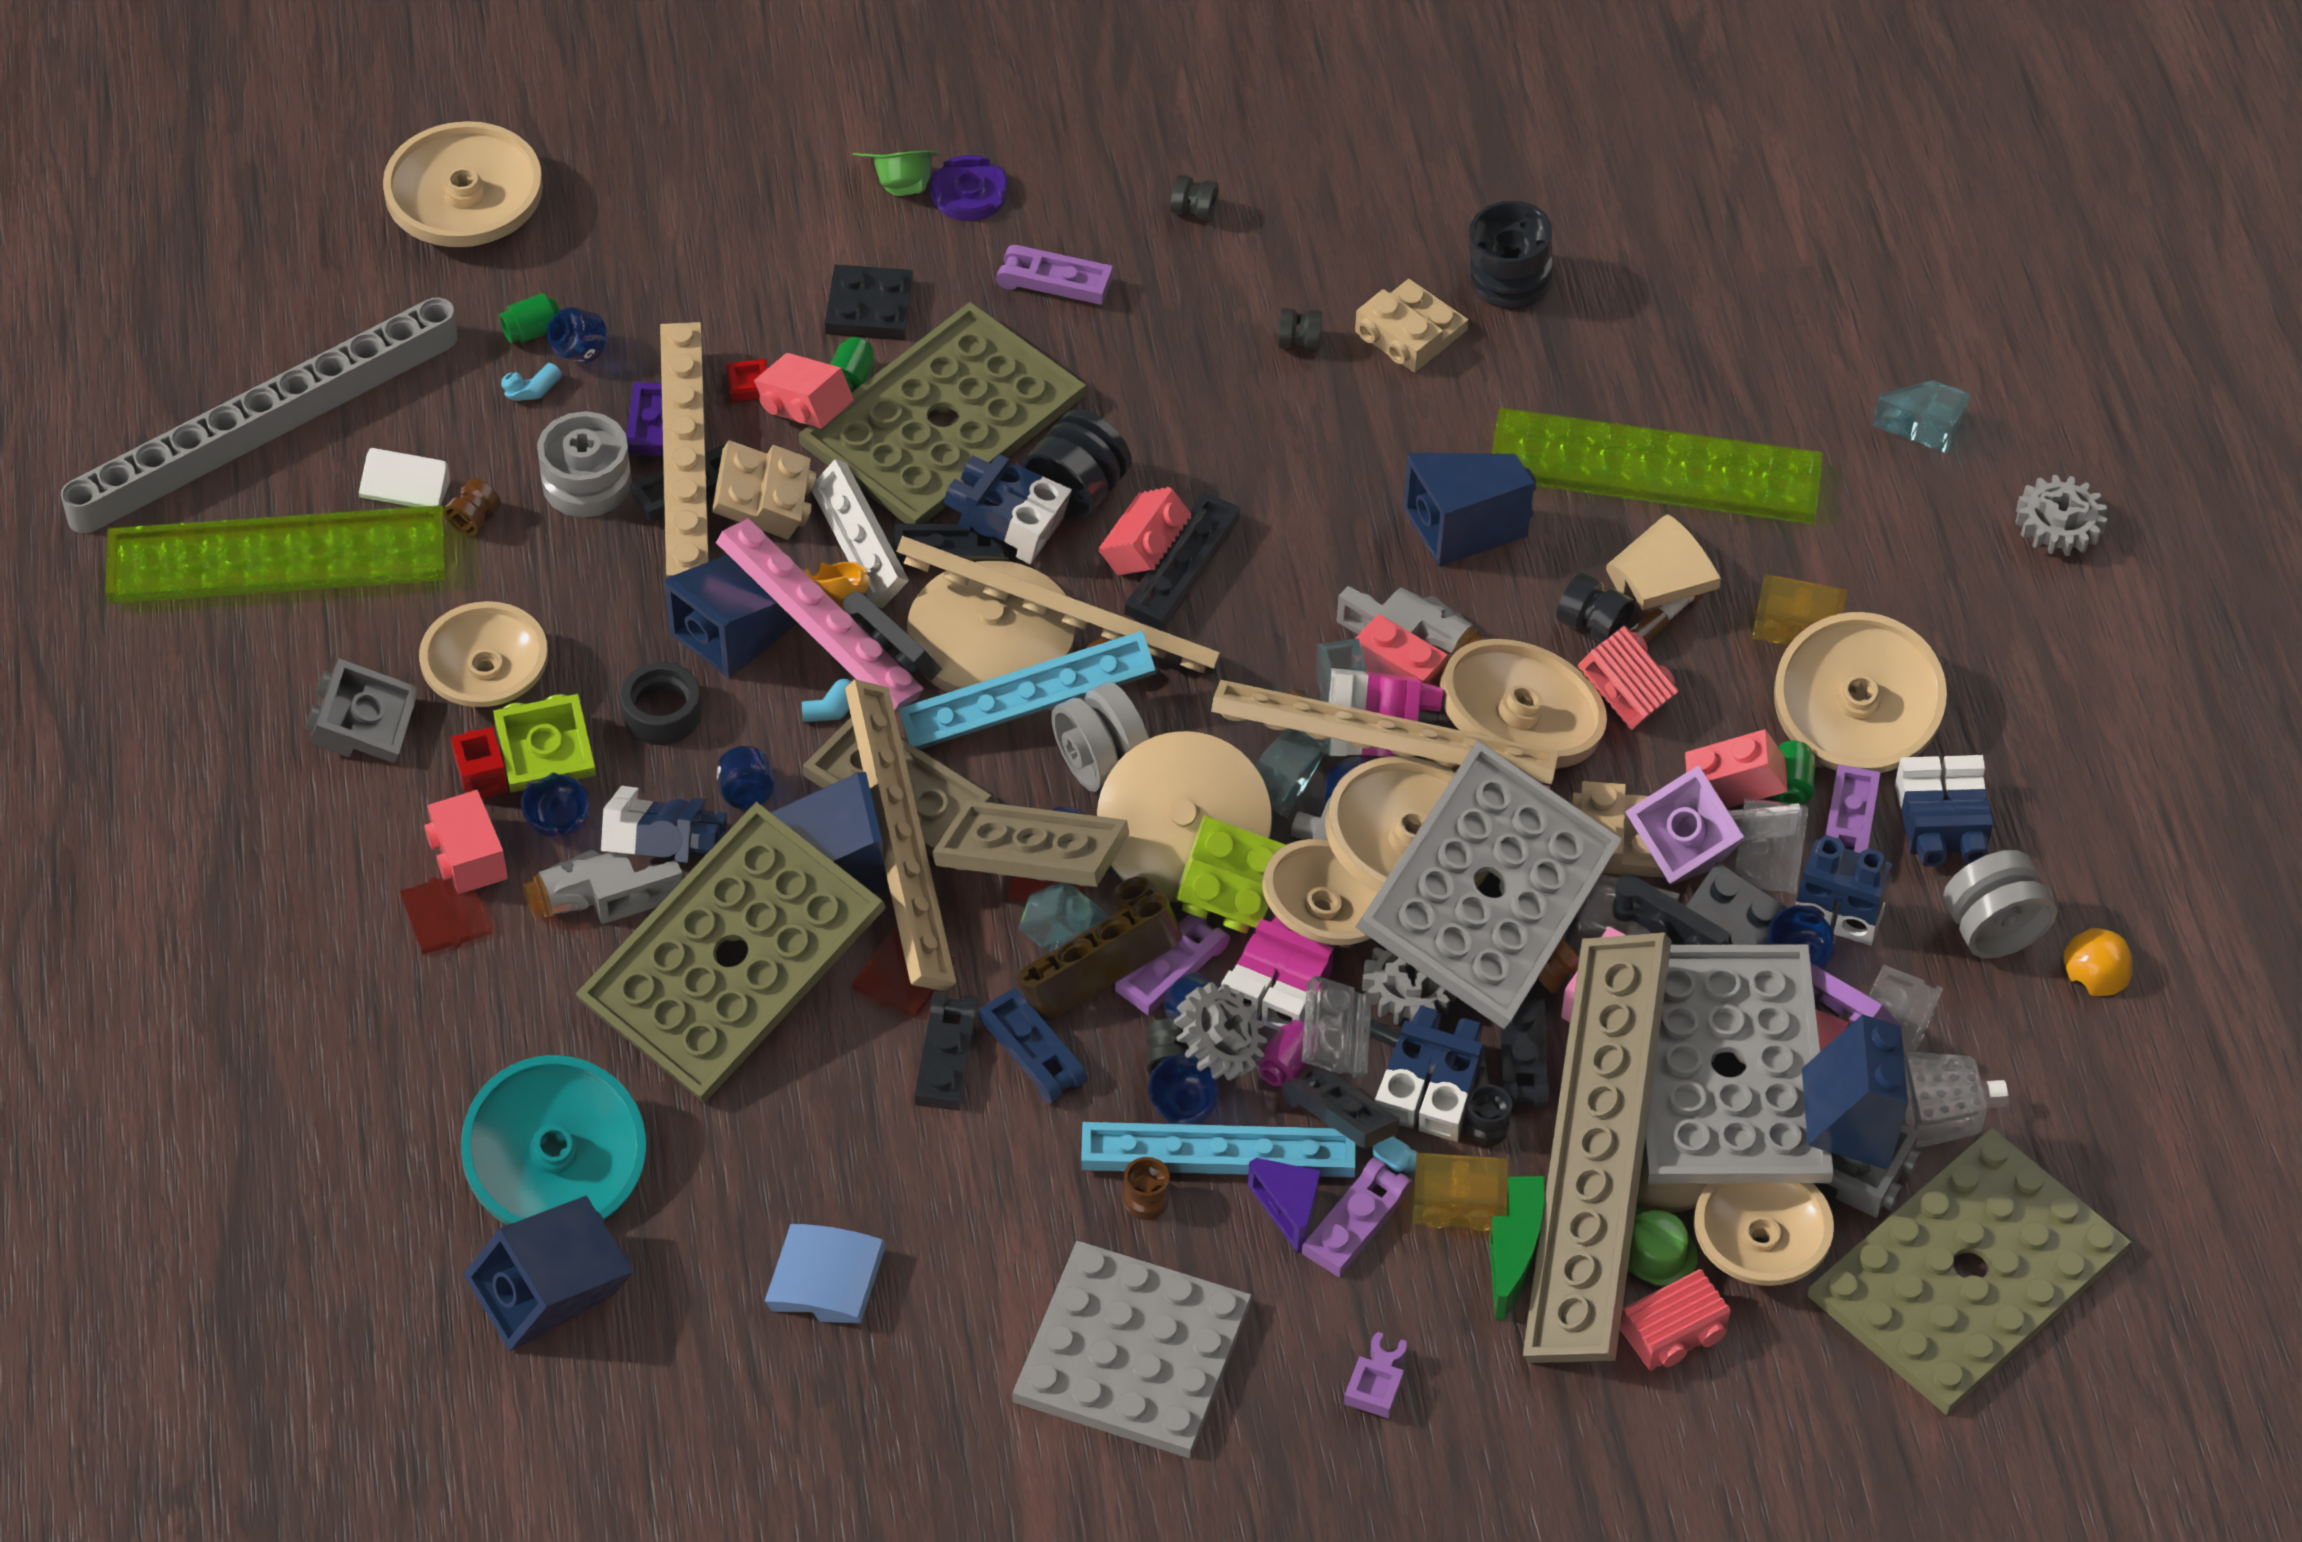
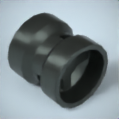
M1180 174L1177 177L1172 192L1171 213L1184 215L1188 212L1195 214L1198 219L1210 221L1218 200L1219 184L1207 180L1203 183L1194 182L1192 177Z
M1282 308L1279 348L1291 349L1295 345L1304 346L1306 350L1319 351L1322 311L1309 310L1304 314L1297 313L1295 309ZM1297 325H1300V334H1296Z
M1175 1019L1157 1020L1147 1028V1045L1151 1049L1147 1055V1071L1157 1079L1178 1080L1188 1076L1192 1071V1057L1187 1058L1185 1056L1189 1046L1187 1043L1177 1041L1176 1038L1183 1033V1028L1174 1024Z

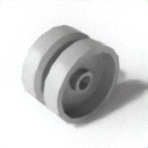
M584 411L569 413L555 419L542 431L537 443L542 487L545 498L553 508L570 516L582 518L601 516L616 509L627 498L630 484H632L626 433L618 422L604 414Z
M1105 682L1088 690L1085 695V701L1081 698H1072L1055 706L1052 710L1053 731L1062 756L1080 784L1089 791L1097 792L1101 790L1117 762L1135 746L1149 739L1143 721L1134 704L1114 682Z
M2003 850L1985 855L1960 870L1945 887L1943 900L1955 923L1960 925L1959 930L1973 955L1980 958H1998L2015 953L2034 943L2055 922L2058 912L2057 907L2045 885L2040 883L2039 874L2028 854L2018 850Z

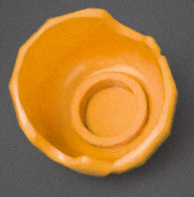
M822 562L819 564L818 571L814 576L811 575L808 569L803 570L842 609L843 601L847 595L852 592H861L865 595L870 584L867 570L857 562H840L830 566Z
M2089 928L2074 936L2064 950V964L2071 982L2077 980L2083 983L2091 996L2115 995L2128 987L2133 976V960L2127 942L2119 934L2105 929Z

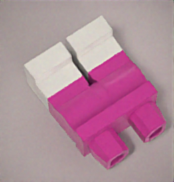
M1335 668L1331 670L1329 703L1418 721L1419 710H1441L1443 690L1438 686L1421 683L1416 676H1399ZM1332 737L1325 739V751L1329 756H1397L1391 750L1374 746L1371 748H1358L1346 740Z
M1274 914L1269 921L1260 920L1256 927V933L1250 938L1243 955L1233 971L1229 970L1221 987L1224 984L1229 985L1233 997L1242 992L1244 998L1252 1001V1004H1244L1246 1008L1251 1005L1256 1007V1011L1252 1014L1254 1020H1258L1262 1013V1021L1265 1026L1279 1030L1281 1026L1289 1025L1293 1020L1306 1023L1326 981H1328L1333 971L1335 945L1315 942L1295 933ZM1276 1011L1292 1017V1020L1281 1019Z

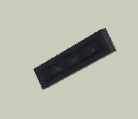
M1203 492L1190 511L1191 519L1187 520V525H1183V530L1179 531V536L1175 537V542H1171V547L1167 548V553H1163V558L1159 559V564L1155 565V570L1148 571L1126 601L1124 615L1162 630L1239 520L1240 507Z

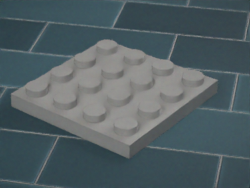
M1076 1240L1013 1390L1012 1402L1190 1459L1249 1310L1251 1294Z

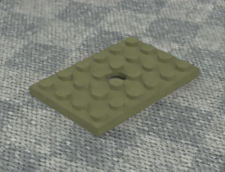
M969 302L853 391L854 401L822 429L809 425L799 433V444L828 466L835 459L847 463L861 491L905 524H925L947 507L944 504L947 489L954 479L972 487V485L961 480L963 469L972 455L990 464L998 454L1008 458L1086 396V385ZM933 410L941 413L954 410L959 415L958 420L953 425L947 427L933 425L927 417Z
M755 802L575 995L585 1006L705 1104L886 907L880 898L758 802ZM742 939L747 943L748 954L742 963L734 967H724L717 963L716 950L725 940L738 941Z
M1991 1127L1809 1287L1807 1296L1947 1416L2127 1253L2131 1241ZM1963 1253L1976 1254L1986 1262L1988 1273L1983 1278L1979 1276L1963 1278L1954 1270V1258Z

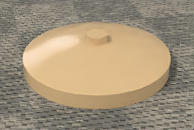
M470 121L438 125L408 139L390 158L383 177L386 206L393 220L413 237L431 244L447 247L482 245L501 239L514 232L532 216L540 202L543 189L539 160L534 150L525 140L503 127Z
M1009 561L975 562L1065 595L1063 590L1054 581L1031 567ZM945 572L931 580L920 591L911 606L908 616V635L924 648L942 668L930 682L947 693L1071 654L1075 645V626L1062 622L1064 613L1048 608L1046 615L1022 607L1024 598L1009 593L1005 601L983 593L985 587L983 583L969 579L968 585L964 586L943 578Z
M1849 612L1829 616L1803 630L1794 638L1784 652L1778 666L1774 686L1776 713L1788 738L1808 744L1815 756V762L1837 771V766L1840 764L1883 773L1898 768L1900 758L1917 757L1935 737L1944 715L1947 698L1943 669L1936 654L1927 642L1903 623L1883 615L1865 612Z
M1487 639L1472 642L1463 646L1452 655L1441 677L1440 688L1443 690L1442 705L1458 730L1558 751L1556 769L1573 766L1587 759L1598 747L1606 729V708L1595 686L1571 663L1548 650L1532 644L1508 639Z
M1190 731L1158 735L1145 740L1127 752L1108 775L1101 790L1097 809V816L1124 819L1128 822L1130 834L1111 863V867L1123 881L1132 877L1147 878L1167 897L1170 905L1183 906L1184 902L1174 898L1204 815L1269 839L1272 826V812L1268 791L1253 763L1240 750L1226 741L1212 735Z
M1400 756L1374 759L1349 771L1335 787L1325 816V828L1329 845L1345 870L1360 883L1378 893L1456 772L1432 761ZM1486 871L1481 875L1474 876L1476 888L1483 883L1490 872Z

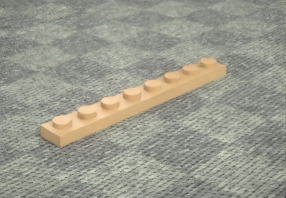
M701 322L660 324L667 579L670 576L709 562Z
M902 536L896 551L907 555L904 564L928 572L930 564L946 570L943 577L964 586L968 585L969 579L985 584L983 593L1005 601L1009 593L1024 598L1022 607L1046 615L1048 608L1064 613L1062 622L1084 630L1088 622L1104 628L1101 636L1111 640L1143 631L1150 654L1163 659L1167 651L1183 657L1180 665L1203 674L1207 666L1216 669L1221 653L908 537Z
M854 679L845 688L863 772L867 774L882 837L883 862L911 985L947 991L956 983L890 690L889 687Z
M1220 680L1211 712L1220 713L1224 718L1232 721L1248 719L1262 722L1266 727L1274 730L1295 729L1304 731L1307 735L1316 739L1337 738L1346 740L1358 748H1371L1373 746L1391 750L1393 754L1400 757L1409 758L1415 755L1433 759L1439 765L1448 767L1461 765L1478 740L1541 784H1552L1559 752L1225 680Z

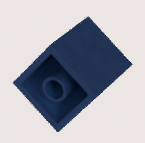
M1412 453L1407 457L1403 509L1440 567L1527 537L1530 518L1533 517L1532 498L1533 491L1536 490V480L1532 471L1528 467L1524 468L1516 454Z
M728 554L670 576L664 581L669 634L728 679L798 623Z
M866 772L854 774L770 812L873 894L885 892L883 843Z
M1862 1014L1802 1068L1807 1145L1886 1169L1891 1164L1908 1106L1901 1026Z
M586 1195L499 1228L463 1275L508 1350L512 1351L613 1296L634 1271L630 1267L625 1253L619 1249L606 1228L603 1217L595 1210Z

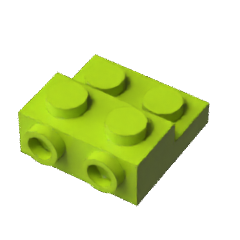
M558 694L550 696L544 701L529 704L512 703L503 709L493 710L496 732L511 793L596 776L578 694L569 696Z
M1204 815L1174 898L1184 902L1182 911L1204 919L1207 918L1209 911L1225 917L1222 925L1247 934L1250 926L1256 928L1260 920L1264 919L1269 906L1264 896L1262 883L1266 866L1270 858L1286 845Z

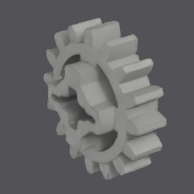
M2053 475L2051 483H2047L2040 477L2037 478L2035 487L2027 485L2023 496L2019 497L2016 508L2018 513L2015 522L2016 525L2023 526L2021 533L2023 538L2034 537L2033 547L2035 548L2045 544L2048 545L2049 554H2053L2056 548H2062L2065 556H2070L2071 549L2076 547L2077 550L2084 553L2088 543L2092 545L2098 543L2100 534H2103L2105 529L2107 505L2099 504L2102 495L2100 493L2089 494L2090 484L2087 482L2080 487L2074 485L2075 478L2072 476L2067 479V482H2061L2058 475Z
M1375 947L1372 953V960L1365 961L1362 991L1367 992L1366 1002L1368 1006L1378 1004L1379 1017H1383L1389 1012L1394 1014L1393 1021L1396 1025L1402 1021L1403 1017L1409 1018L1411 1022L1420 1006L1438 1010L1446 1015L1449 1011V1002L1456 1001L1457 997L1388 949L1384 951Z
M1210 982L1203 988L1199 986L1185 996L1186 1000L1177 1006L1182 1015L1174 1020L1175 1025L1183 1028V1033L1176 1038L1177 1041L1188 1044L1189 1049L1185 1052L1187 1058L1195 1055L1199 1059L1197 1069L1202 1071L1208 1066L1211 1068L1212 1078L1217 1079L1224 1074L1229 1081L1238 1075L1243 1076L1255 1068V1063L1264 1057V1053L1259 1048L1267 1043V1039L1259 1035L1258 1030L1265 1025L1263 1021L1254 1020L1252 1016L1256 1011L1254 1005L1246 1008L1243 1004L1244 994L1240 992L1233 997L1229 985L1224 984L1217 989L1214 982Z

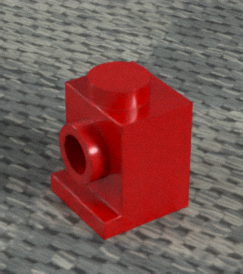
M493 727L470 730L464 734L450 737L453 756L464 794L478 790L482 799L508 792L505 766Z

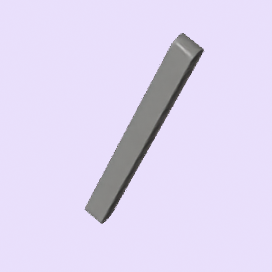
M443 298L425 300L71 480L61 490V499L70 528L79 533L96 531L450 349L458 340L455 312L452 303Z

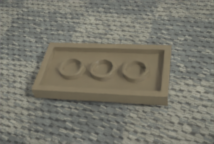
M852 718L803 765V776L822 788L863 772ZM901 739L926 852L934 858L933 850L965 802L972 800L992 803V795Z
M967 800L933 850L935 866L1097 887L1130 833L1128 822L1124 819Z

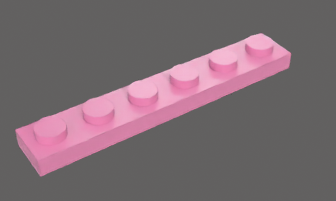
M749 518L722 531L716 543L855 679L889 687L894 712L918 699L924 688L910 673L902 668L877 641L871 638L847 612L840 608L817 583L808 577Z

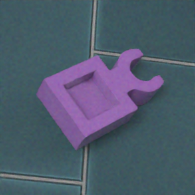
M1377 1332L1371 1341L1370 1356L1372 1360L1359 1356L1344 1396V1404L1389 1418L1403 1381L1404 1370L1397 1367L1405 1360L1407 1342L1401 1339L1395 1351L1386 1352L1381 1348L1383 1333Z

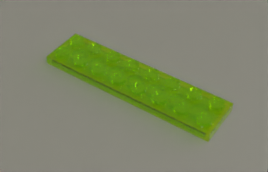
M1500 407L1492 448L1493 454H1516L1524 468L1528 467L1532 471L1536 480V486L1814 524L1823 454V452Z
M443 505L108 528L105 593L108 604L445 580Z

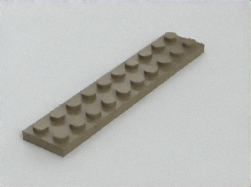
M1665 933L1582 939L1522 1355L1530 1363L1616 1361L1672 942Z

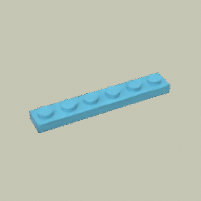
M1139 631L899 708V712L909 744L920 750L1055 707L1072 698H1083L1088 690L1105 682H1114L1117 686H1121L1157 673L1144 633Z
M1082 1123L1081 1170L1125 1171L1129 1163L1135 1159L1153 1157L1162 1161L1170 1173L1248 1175L1249 1162L1255 1158H1261L1320 1170V1176L1324 1177L1355 1176V1143L1334 1128Z

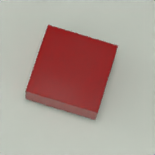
M766 359L726 363L731 403L760 400V394L754 380L768 369Z

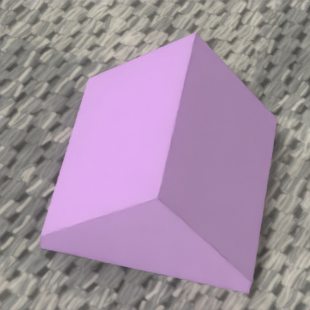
M1699 765L1625 811L1671 885L1710 871L1716 862L1721 864L1745 839Z

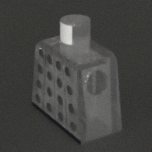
M1904 1052L1908 1096L1905 1121L1908 1127L1920 1132L1916 1148L1977 1135L1982 1131L1987 1108L2007 1106L2008 1092L2006 1082L2004 1080L1981 1081L1976 1060L1971 1056Z

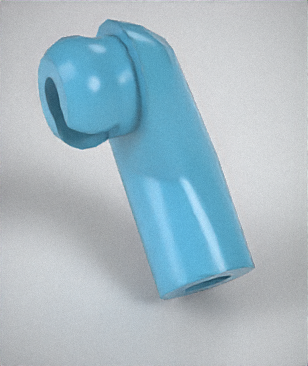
M547 363L532 379L523 380L520 373H508L502 378L501 386L506 390L505 396L513 401L540 399L562 378V373L556 365Z
M844 678L839 679L834 683L823 700L801 701L803 722L842 719L849 711L845 688L852 681Z
M1395 1136L1373 1146V1156L1385 1162L1387 1168L1395 1172L1402 1171L1403 1173L1410 1174L1419 1166L1420 1157L1417 1151L1410 1149L1409 1145L1396 1139Z

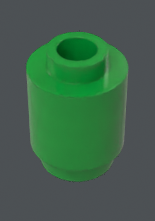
M540 293L508 305L506 311L499 313V320L509 343L519 341L522 344L558 330L557 321L562 320V315L556 300L553 297L548 299L544 293Z
M857 337L848 338L837 347L830 365L842 369L851 393L867 381L875 364L874 349L867 341Z
M1796 740L1783 742L1778 748L1785 756L1788 792L1774 795L1773 798L1784 805H1801L1811 800L1814 795L1815 756L1811 752L1810 746L1804 742Z

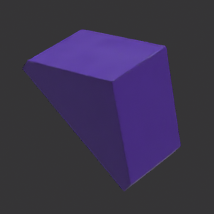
M1255 1158L1249 1162L1248 1187L1298 1253L1302 1251L1303 1243L1308 1239L1319 1193L1320 1170Z

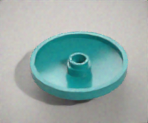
M545 1055L525 1059L510 1065L492 1077L482 1087L470 1105L463 1125L461 1139L462 1165L472 1192L483 1207L505 1225L515 1223L586 1195L595 1210L601 1214L604 1222H606L625 1205L635 1190L642 1173L646 1153L644 1123L635 1101L626 1088L614 1076L597 1065L582 1059L561 1055Z

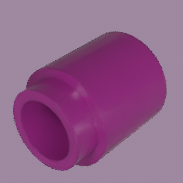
M1298 1020L1291 1021L1289 1025L1281 1026L1262 1050L1264 1057L1257 1062L1261 1077L1273 1086H1282L1285 1082L1299 1077L1317 1054V1046L1320 1042L1317 1033L1309 1025Z

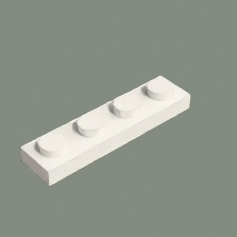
M835 459L815 480L811 491L848 561L857 562L867 570L870 582L866 592L868 599L877 607L884 608L905 586L909 579L847 463Z

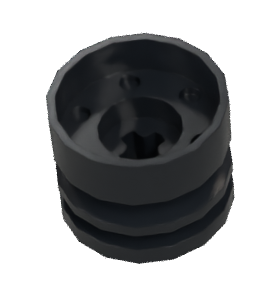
M1501 201L1488 205L1476 214L1470 224L1469 234L1470 280L1476 294L1487 303L1500 307H1522L1532 304L1543 297L1552 285L1553 274L1552 223L1547 214L1535 205L1522 201Z
M1075 409L1066 412L1060 418L1057 424L1049 431L1046 438L1042 439L1026 457L1022 467L1072 489L1064 518L1079 521L1088 518L1106 497L1108 491H1111L1131 467V453L1123 437L1106 420L1089 411Z

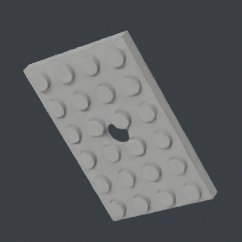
M1477 740L1355 927L1505 1029L1622 839ZM1486 871L1495 874L1501 880L1499 888L1503 895L1498 898H1490L1483 895L1475 886L1474 876L1481 875Z
M1671 945L1644 1144L1647 1184L1832 1182L1833 1164L1831 1152L1807 1145L1802 1068L1820 1053L1808 945ZM1731 1052L1735 1054L1739 1062L1746 1064V1070L1737 1077H1724L1715 1072L1711 1062L1715 1060L1717 1054Z

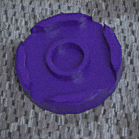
M962 155L950 158L943 162V167L938 171L936 168L931 176L930 196L934 206L944 215L956 220L975 221L988 218L998 212L1007 199L1008 180L1004 170L998 164L997 167L990 164V159L982 156Z

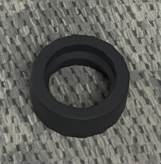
M670 662L645 664L631 672L622 683L620 692L622 717L625 727L634 737L647 743L664 745L680 741L690 735L700 723L703 710L701 690L697 678L687 668ZM658 690L674 691L686 698V703L681 709L673 714L664 716L648 715L639 711L636 707V703L641 697Z

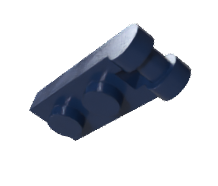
M1016 987L979 1008V1019L1036 1085L1039 1094L1046 1103L1051 1104L1060 1099L1062 1092L1072 1086L1076 1089L1088 1082L1087 1073L1081 1063ZM1057 1064L1062 1071L1052 1076L1047 1069Z

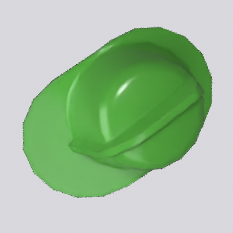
M926 150L894 154L852 153V155L871 156L879 181L886 191L895 196H907L922 193L925 190L931 175L932 157L940 155V152Z
M1636 1206L1628 1272L1636 1275L1643 1281L1661 1287H1666L1693 1273L1698 1263L1697 1248L1692 1238L1688 1235L1683 1222L1667 1211H1649Z

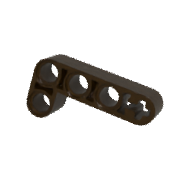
M1132 877L1121 882L1113 890V898L1119 909L1118 913L1029 964L1018 974L1017 981L1026 1000L1043 1020H1050L1062 1015L1180 943L1183 933L1167 897L1147 878Z

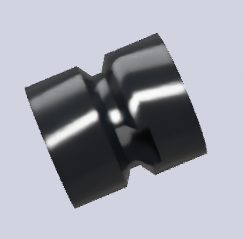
M1580 572L1564 591L1557 608L1556 618L1577 631L1587 628V636L1602 643L1623 626L1627 627L1634 610L1635 601L1614 588L1605 591L1603 582L1584 572Z

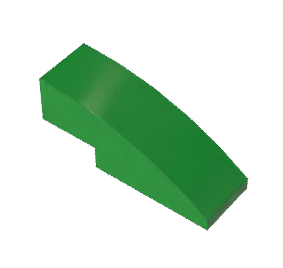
M1544 1176L1507 1177L1504 1199L1505 1216H1492L1489 1247L1495 1320H1505L1517 1302L1530 1276L1537 1253L1544 1208Z

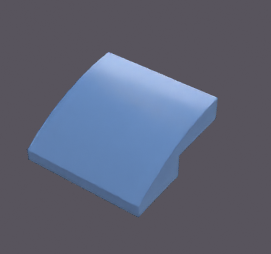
M790 1224L765 1298V1303L772 1312H813L820 1322L861 1323L886 1244L882 1239L855 1231L819 1225Z

